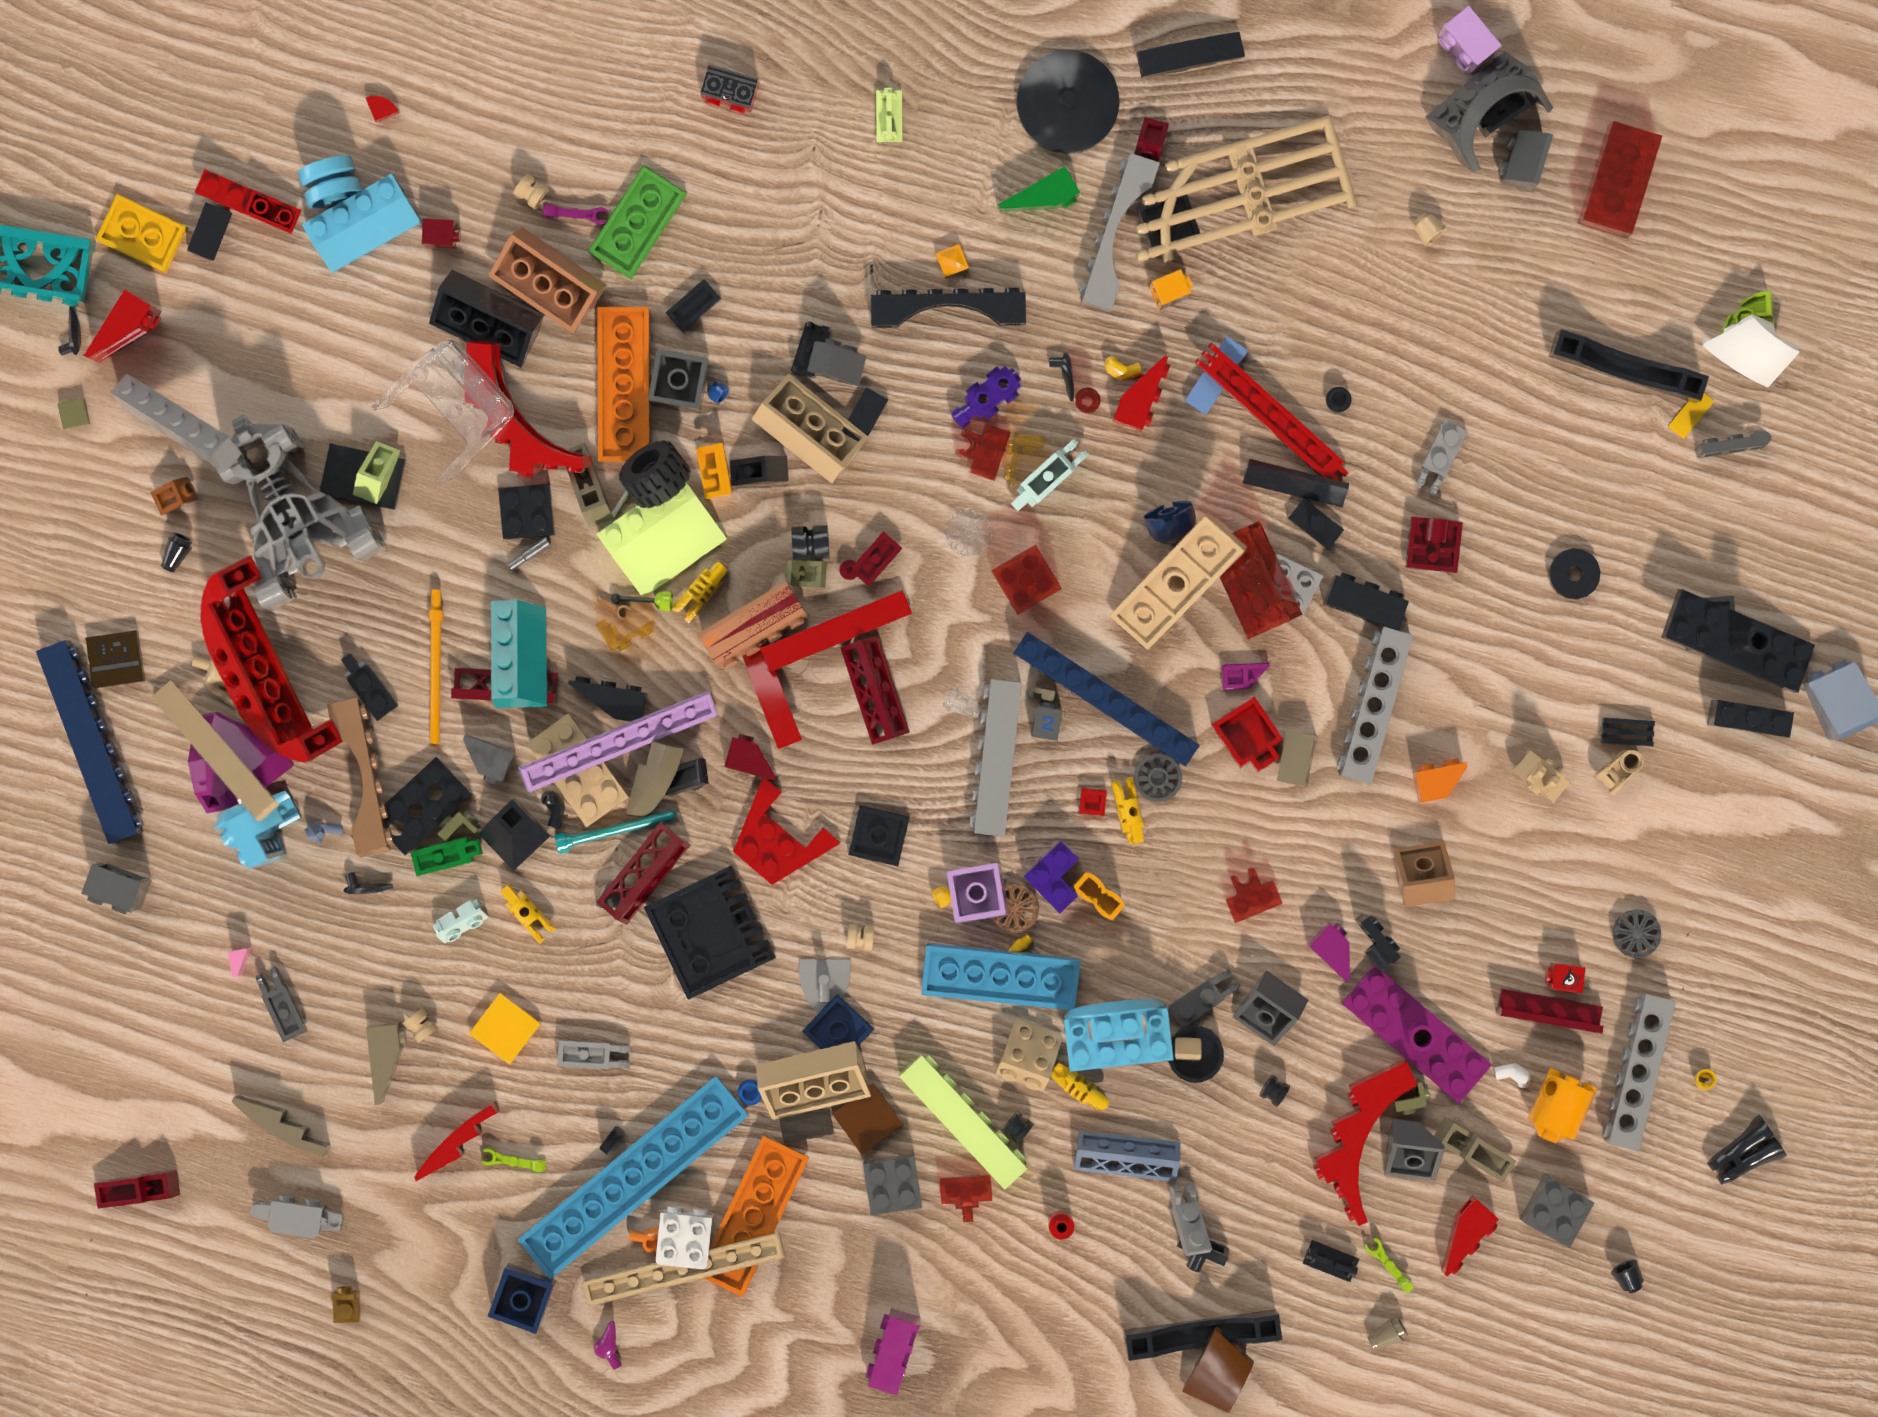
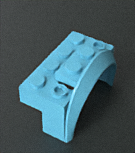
M287 791L272 796L279 805L260 822L253 817L243 804L218 814L214 830L222 829L223 832L220 833L224 844L227 847L231 846L232 850H239L237 856L243 866L247 865L251 869L270 864L287 855L275 831L301 818Z
M1158 999L1124 1000L1073 1008L1064 1015L1070 1072L1173 1060L1168 1009L1166 1004ZM1142 1014L1145 1016L1146 1031H1147L1145 1034H1144ZM1089 1020H1090V1024H1091L1092 1039H1090V1037H1089V1028H1088V1021H1089Z

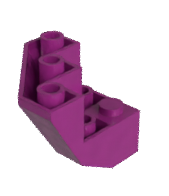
M217 711L202 714L264 788L293 767L294 763L291 759L285 758L271 750L257 738L249 727ZM190 744L188 766L193 790L206 813L227 810L241 803L193 745Z

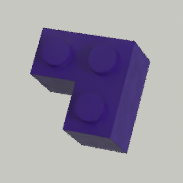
M1059 840L1023 876L1059 914L1078 897L1061 876L1079 859Z

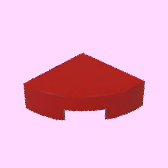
M365 97L376 123L400 113L398 108L385 97Z

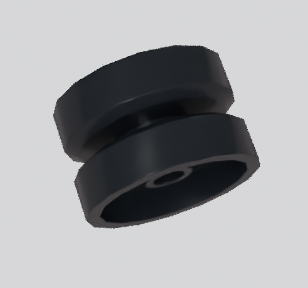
M1189 1025L1179 1029L1171 1037L1173 1060L1168 1062L1171 1070L1180 1079L1190 1083H1202L1211 1079L1219 1072L1224 1061V1049L1220 1039L1212 1030L1201 1025ZM1175 1039H1201V1059H1176Z

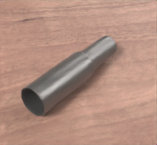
M544 536L507 564L513 571L549 548L551 544Z

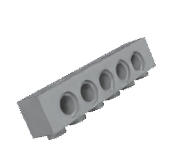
M1380 627L1379 631H1375L1371 643L1372 646H1375L1372 656L1368 655L1364 670L1368 671L1365 681L1361 680L1357 695L1361 696L1358 706L1354 705L1350 720H1354L1352 730H1347L1343 744L1347 745L1345 755H1340L1336 769L1340 770V776L1372 784L1413 635L1386 627ZM1385 648H1390L1394 653L1393 660L1389 663L1384 662L1381 658V652ZM1380 672L1385 674L1387 678L1385 686L1381 688L1374 683L1375 675ZM1372 697L1377 698L1380 702V707L1376 712H1371L1367 707V702ZM1365 722H1369L1373 727V732L1368 737H1364L1360 732V727ZM1357 747H1362L1366 751L1365 759L1360 762L1356 761L1353 757V752Z
M1641 992L1640 997L1635 999L1633 1012H1636L1634 1022H1630L1627 1030V1037H1630L1628 1046L1623 1048L1621 1054V1062L1624 1063L1622 1071L1618 1072L1615 1078L1617 1091L1615 1097L1612 1096L1610 1099L1608 1111L1611 1112L1609 1122H1605L1602 1136L1605 1137L1604 1141L1610 1145L1639 1152L1676 1004L1674 1000ZM1653 1014L1656 1020L1655 1024L1647 1028L1644 1020L1646 1016ZM1647 1039L1649 1041V1048L1646 1052L1640 1053L1638 1044L1641 1040ZM1641 1064L1643 1067L1642 1075L1633 1077V1067ZM1631 1089H1635L1637 1092L1636 1099L1633 1102H1627L1626 1093ZM1625 1114H1629L1631 1118L1630 1124L1626 1127H1621L1619 1124L1620 1118Z

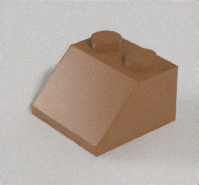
M1444 841L1394 849L1398 884L1404 907L1455 899V877Z

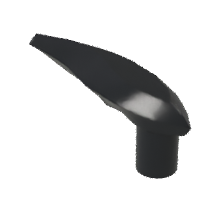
M69 307V342L58 346L59 353L62 356L71 352L77 355L81 347V331L73 307Z
M1066 352L1063 354V357H1050V367L1062 368V377L1065 381L1066 391L1070 402H1073L1074 381L1069 354Z
M355 872L345 874L348 887L344 888V892L348 894H372L393 888V884L387 883L373 884L365 882L358 884Z

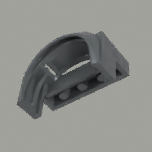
M1504 52L1497 56L1483 70L1476 73L1472 79L1457 89L1444 102L1437 105L1425 117L1433 131L1447 140L1457 160L1474 173L1481 169L1474 153V135L1480 120L1494 103L1508 94L1525 91L1532 105L1538 102L1548 113L1551 112L1553 106L1533 70L1507 52Z

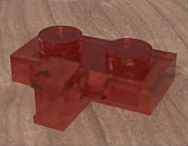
M991 1174L939 1178L941 1205L955 1204L956 1209H962L963 1222H973L972 1208H979V1202L993 1201Z

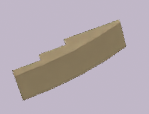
M241 1095L233 1097L232 1103L239 1110L272 1135L297 1148L321 1157L328 1153L329 1143L306 1137L308 1126L284 1119L287 1109Z

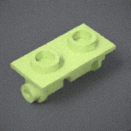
M894 88L876 90L877 142H902V90H894Z

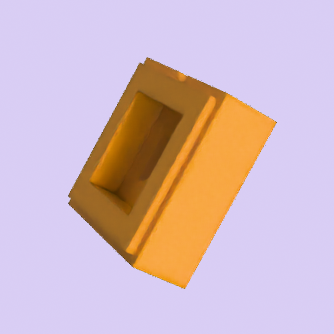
M960 244L935 254L945 278L969 269Z

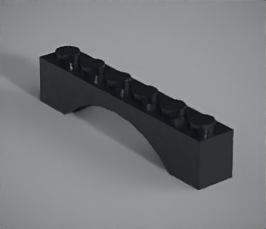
M981 288L979 293H969V289H953V293H943V289H929L927 294H917V290L913 289L902 290V294H891V290H877L876 295H871L872 328H898L906 320L918 313L940 307H961L973 310L990 318L999 326H1026V292H1020V288H1005V292L995 293L994 288Z
M1563 329L1556 332L1548 356L1692 403L1702 401L1709 379L1708 375L1634 356Z
M1276 1309L1127 1329L1124 1330L1127 1357L1129 1361L1140 1360L1177 1351L1205 1347L1215 1327H1219L1222 1330V1336L1230 1343L1257 1344L1282 1340L1279 1313Z

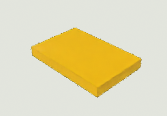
M116 194L95 240L167 274L188 227L122 195Z

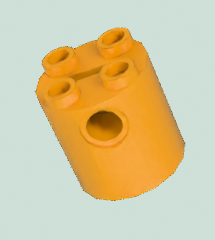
M1549 1067L1527 1120L1534 1123L1538 1136L1557 1144L1558 1141L1565 1138L1576 1140L1598 1088L1585 1082L1580 1086L1581 1080L1566 1074L1564 1079L1562 1078L1564 1073Z

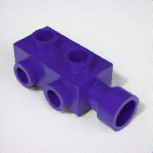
M997 366L986 375L988 379L980 385L976 382L965 391L968 394L964 398L967 403L961 408L957 407L950 413L961 429L969 425L970 420L976 415L979 419H982L984 416L987 420L999 412L998 405L1003 401L1009 404L1020 395L1017 391L1021 388L1019 384L1021 378L1013 368L1009 370L1004 366L1000 369ZM1001 379L1007 380L1008 386L1006 388L999 386L998 382ZM980 395L987 396V403L981 404L978 401V397Z

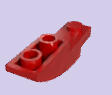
M204 169L194 192L219 205L290 234L293 233L302 211Z

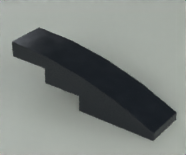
M1233 32L1136 52L1141 78L1188 71L1191 68L1211 66L1218 62L1238 60L1244 58L1245 53L1240 32Z

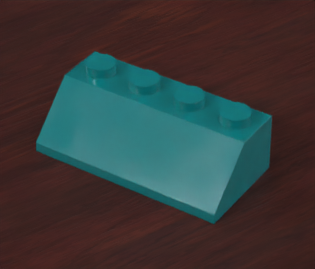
M520 600L491 601V695L496 709L547 706L546 607Z

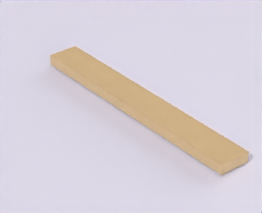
M171 680L151 697L258 822L279 805Z
M780 1232L709 1249L708 1263L705 1269L652 1263L584 1280L582 1284L587 1305L592 1306L785 1258L786 1255Z

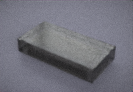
M830 1108L779 1118L784 1144L835 1134Z

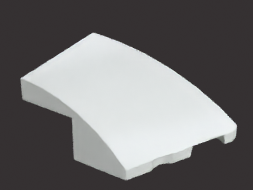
M1753 314L1742 319L1738 324L1725 328L1723 334L1711 340L1706 338L1702 341L1703 347L1722 362L1766 387L1772 384L1800 352L1798 345L1777 336L1773 323Z

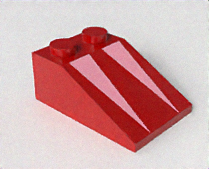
M124 289L83 356L101 363L148 334L151 329H156L161 321L160 314L162 311Z

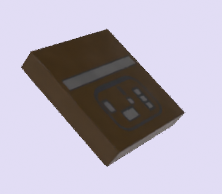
M138 630L85 638L93 689L145 681Z

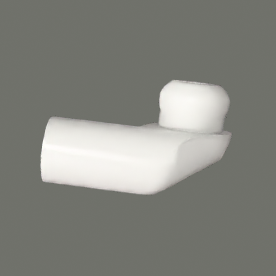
M1517 1063L1493 1067L1496 1080L1511 1077L1520 1088H1527L1531 1084V1074Z

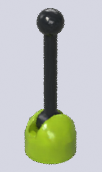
M662 591L656 594L654 598L626 597L615 593L611 596V601L615 604L620 601L654 603L658 610L672 612L673 592Z

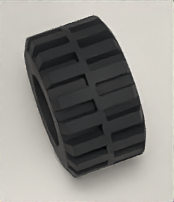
M662 440L646 445L630 456L621 468L619 481L638 506L641 508H653L668 502L685 487L686 482L690 478L691 470L675 446L669 441Z

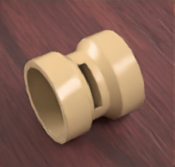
M528 173L518 183L513 194L519 199L524 198L528 205L535 210L547 196L549 188L544 184L536 183L535 178Z
M849 923L847 949L861 947L866 951H872L875 926L866 925L865 927H859L857 924Z
M424 1008L402 1023L407 1030L412 1031L414 1034L413 1038L417 1044L438 1029L437 1025L434 1022H430L427 1018L428 1013Z

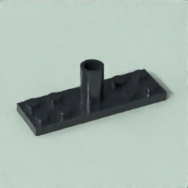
M1683 589L1677 590L1661 636L1665 640L1793 693H1799L1815 644Z

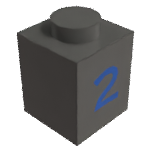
M1043 702L1042 707L1036 706L1032 737L1058 741L1063 711L1057 710L1058 704Z

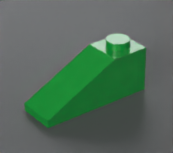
M1063 166L999 203L997 208L1000 212L1058 209L1061 206L1067 209L1078 202L1076 198L1080 196V191L1067 168Z

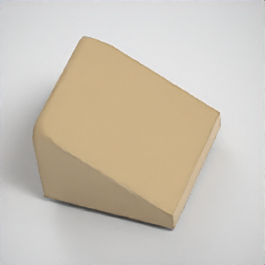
M1176 1038L1175 1058L1200 1060L1201 1039Z

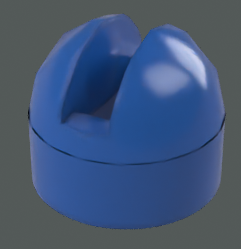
M713 382L707 388L708 397L716 404H720L730 391V388L721 382Z

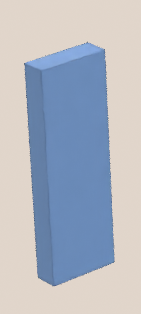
M1226 337L1219 347L1237 365L1240 364L1248 352L1246 348L1229 337ZM1203 372L1184 402L1206 416L1223 388Z

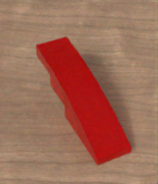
M760 650L750 656L743 655V660L777 748L781 749L801 741L802 737L776 670L769 672Z
M494 1102L479 1111L453 1131L433 1151L414 1176L416 1182L462 1157L465 1153L460 1145L482 1133L478 1124L500 1111L496 1103Z

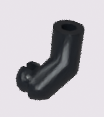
M546 791L541 796V802L551 812L548 826L560 829L565 812V804L557 793Z

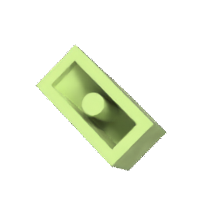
M376 441L357 472L353 495L377 504L388 485L400 450Z

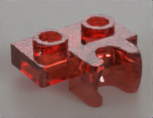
M989 424L984 425L981 435L963 430L961 436L969 440L970 447L967 450L956 449L955 455L973 460L969 473L995 481L1011 432Z
M1254 867L1248 868L1249 880L1246 883H1240L1235 875L1229 876L1237 894L1226 898L1225 901L1234 923L1283 904L1274 881L1270 880L1261 884Z

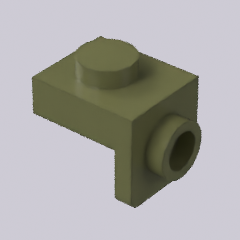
M788 559L785 568L786 582L790 586L825 588L827 562Z
M459 811L453 818L449 815L439 825L442 830L438 835L444 841H447L463 824L473 833H476L480 829L477 825L479 821L469 811L466 813Z
M1415 1079L1418 1084L1415 1086L1417 1095L1400 1097L1392 1102L1393 1109L1396 1112H1401V1115L1416 1113L1417 1108L1427 1107L1426 1100L1430 1099L1428 1085L1423 1084L1422 1080Z

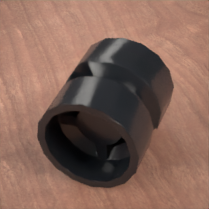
M828 525L813 526L811 530H808L806 526L791 528L793 560L808 559L810 555H813L815 559L829 558Z

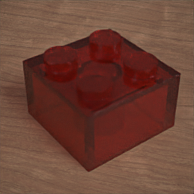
M1036 544L991 570L992 575L1017 616L1062 589Z

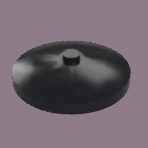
M1059 50L1041 57L1026 71L1018 88L1017 112L1023 129L1035 143L1055 153L1076 154L1095 147L1110 133L1119 111V91L1109 69L1094 56L1077 50Z

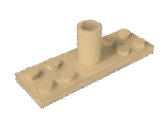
M1207 513L1110 614V617L1148 650L1247 547L1210 513Z

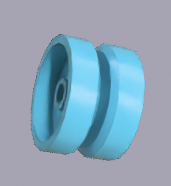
M350 155L326 158L298 170L297 175L300 184L303 187L309 188L304 194L309 208L316 209L335 205L362 191L359 179L350 176L356 170Z

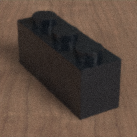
M1341 572L1340 576H1333L1323 605L1390 629H1400L1409 603L1408 600L1403 599L1404 594L1394 590H1390L1389 594L1379 590V585L1368 581L1364 585L1355 582L1356 577Z
M1711 700L1707 725L1790 738L1794 712L1722 700Z

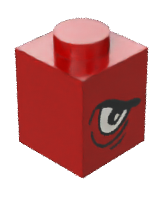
M1551 962L1550 968H1546L1545 983H1548V988L1552 990L1583 993L1586 967Z

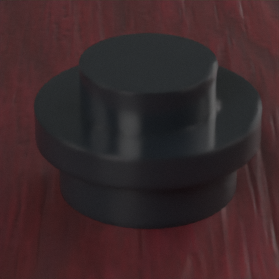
M1334 387L1326 395V405L1333 412H1344L1351 405V394L1343 387Z

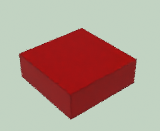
M1081 788L1079 813L1104 816L1107 790Z

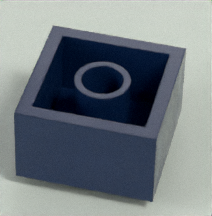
M508 1263L504 1268L487 1317L536 1334L541 1326L557 1280L549 1279V1277Z

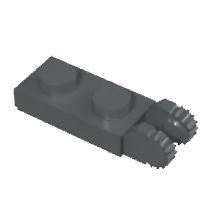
M1762 430L1755 431L1746 438H1743V434L1728 436V440L1719 442L1718 438L1702 440V444L1695 448L1696 456L1699 459L1758 450L1768 445L1772 440V436L1769 434V431Z
M274 967L270 969V974L277 989L270 992L267 981L262 974L256 976V981L263 994L261 997L282 1041L285 1042L307 1032L308 1029L287 985H284L279 970Z
M1229 968L1212 979L1208 978L1167 1006L1182 1028L1224 1001L1225 997L1241 987L1238 982H1235L1219 992L1215 984L1229 977L1231 974Z

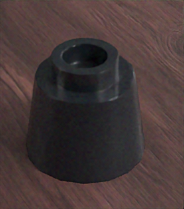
M1632 1259L1622 1262L1611 1271L1612 1276L1624 1291L1635 1293L1643 1287L1644 1279L1636 1260Z

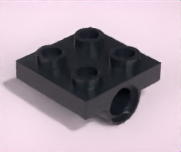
M1361 914L1355 919L1356 923L1373 942L1364 953L1379 971L1401 958L1397 952L1400 950V947L1388 935L1384 936L1381 933L1384 928L1375 917Z

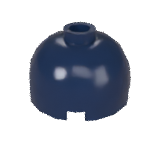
M1191 501L1172 502L1173 507L1164 509V505H1161L1147 512L1144 515V521L1150 536L1159 543L1170 544L1171 547H1175L1196 525V513Z

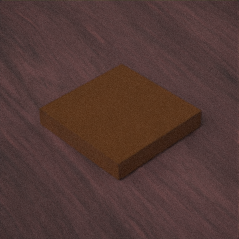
M874 1083L869 1086L871 1097L846 1102L832 1112L834 1118L861 1155L904 1125Z

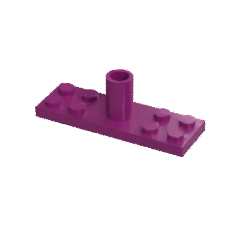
M1375 965L1368 970L1341 1002L1342 1005L1457 1103H1460L1492 1066L1489 1061L1382 970L1379 971ZM1420 1029H1424V1038L1420 1042H1416L1414 1040L1415 1033Z

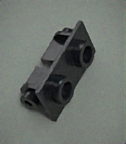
M1311 1240L1302 1264L1351 1282L1352 1277H1355L1357 1274V1264L1360 1258Z

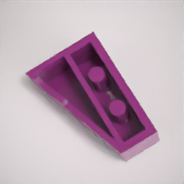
M892 1308L889 1315H883L880 1329L884 1330L882 1339H876L872 1352L877 1354L874 1364L869 1363L865 1378L869 1379L868 1387L898 1396L908 1359L914 1346L916 1333H918L920 1328V1317Z

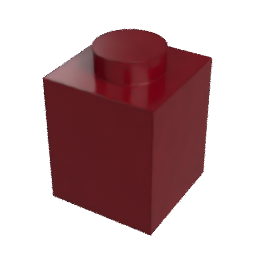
M423 218L422 245L424 247L456 249V242L461 240V227H457L455 220Z

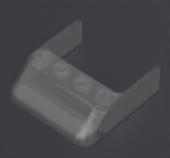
M445 340L438 343L417 359L371 406L374 411L388 408L414 382L466 442L465 450L436 479L438 483L452 480L511 420L514 414V407L510 400L461 345L454 340Z

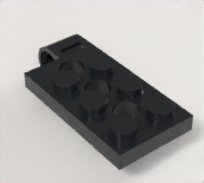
M437 757L385 803L388 811V818H385L386 828H390L394 821H400L404 824V832L401 835L392 836L393 844L405 856L472 795ZM438 786L442 789L443 794L439 800H431L428 797L427 792L430 787ZM412 804L422 805L424 812L419 818H413L409 815L408 810Z

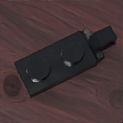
M347 654L341 659L348 669L344 673L347 681L362 702L366 704V707L376 721H379L399 706L370 665H367L364 660L358 663L352 654Z

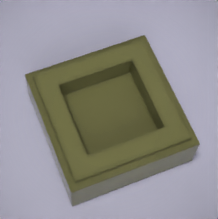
M84 398L57 404L63 429L90 424Z

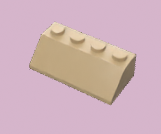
M790 374L762 402L751 419L830 483L836 480L869 438ZM843 427L858 437L860 441L858 442L842 432Z
M855 1041L756 1065L758 1090L772 1120L871 1097L863 1059Z

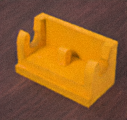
M718 443L698 447L696 453L705 500L733 495L724 444Z

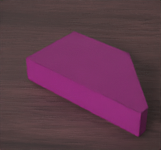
M1270 663L1222 664V690L1249 689L1270 667Z

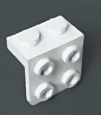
M668 1206L667 1210L663 1209L660 1214L656 1263L666 1266L705 1269L708 1263L714 1215L708 1214L709 1210L694 1208L693 1212H684L683 1207Z

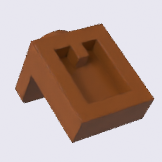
M188 477L172 480L150 492L161 516L198 500L194 486L190 483Z

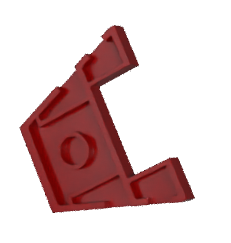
M763 778L733 852L773 885L838 846L840 841L823 827L807 847L803 846L765 813L782 791L768 779Z

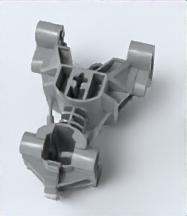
M245 415L232 421L235 433L231 440L242 454L225 473L218 468L216 470L223 481L237 485L246 480L252 507H255L258 524L251 529V535L254 537V559L263 578L253 583L255 586L253 591L264 609L276 610L297 598L292 585L286 577L298 571L302 576L316 579L323 575L325 563L315 542H323L329 546L336 544L341 548L347 545L355 559H362V561H366L388 549L381 534L373 527L361 505L349 510L330 495L317 492L306 481V477L293 465L295 460L294 453L303 449L302 442L293 428L283 424H252ZM265 443L270 452L267 460L271 467L265 472L260 473L254 469L247 456V451ZM288 471L300 483L303 482L313 494L307 497L295 494L293 491L294 487L289 484L290 480L285 476ZM256 483L261 485V491L266 494L265 498L270 502L261 516L258 507L260 503ZM314 559L318 564V569L315 573L309 574L306 570V564Z

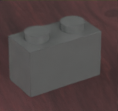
M826 339L825 343L815 341L808 372L839 383L859 386L867 356L857 353L858 348L848 345L840 347L841 342Z

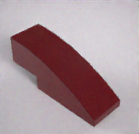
M177 1170L148 1173L94 1183L98 1209L170 1199L180 1195Z

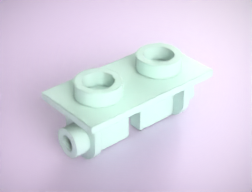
M471 899L456 908L460 917L455 918L451 911L437 919L433 928L437 933L435 934L436 937L442 942H453L463 932L479 927L489 917L481 910L482 906L478 899L474 901Z

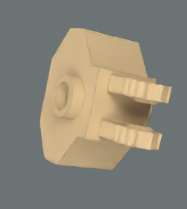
M1528 750L1525 754L1526 756L1518 766L1513 768V771L1527 783L1525 787L1536 796L1540 794L1551 803H1554L1570 783L1558 772L1560 767L1549 758L1545 761Z

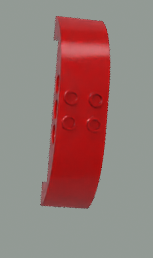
M250 555L213 573L208 579L200 605L203 637L211 659L238 713L249 729L274 752L285 758L307 763L343 741L332 719L314 726L311 725L244 589L263 579Z

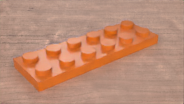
M597 307L598 462H627V459L637 450L650 444V402L648 401L650 391V308Z
M763 1135L709 1249L774 1233L810 1156ZM759 1264L705 1277L704 1279L743 1297Z

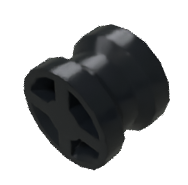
M1272 1074L1261 1089L1259 1096L1263 1099L1268 1098L1271 1100L1272 1105L1278 1107L1288 1093L1290 1085L1279 1082L1278 1078Z
M1017 1111L1008 1120L1002 1131L1006 1134L1010 1133L1014 1137V1141L1019 1143L1028 1134L1034 1123L1030 1120L1026 1121L1022 1117V1113Z

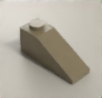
M585 443L568 449L572 452L590 455ZM591 462L590 467L583 468L582 472L568 471L581 512L589 528L614 519L593 462Z
M401 1022L373 1025L366 1028L375 1105H380L384 1102L404 1048L403 1044L407 1043L406 1030L401 1028Z

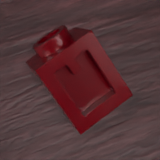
M1144 117L1134 154L1159 162L1169 123Z

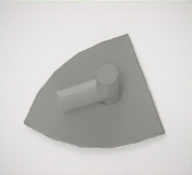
M799 959L800 984L805 998L817 1013L836 994L844 998L849 986L851 960Z

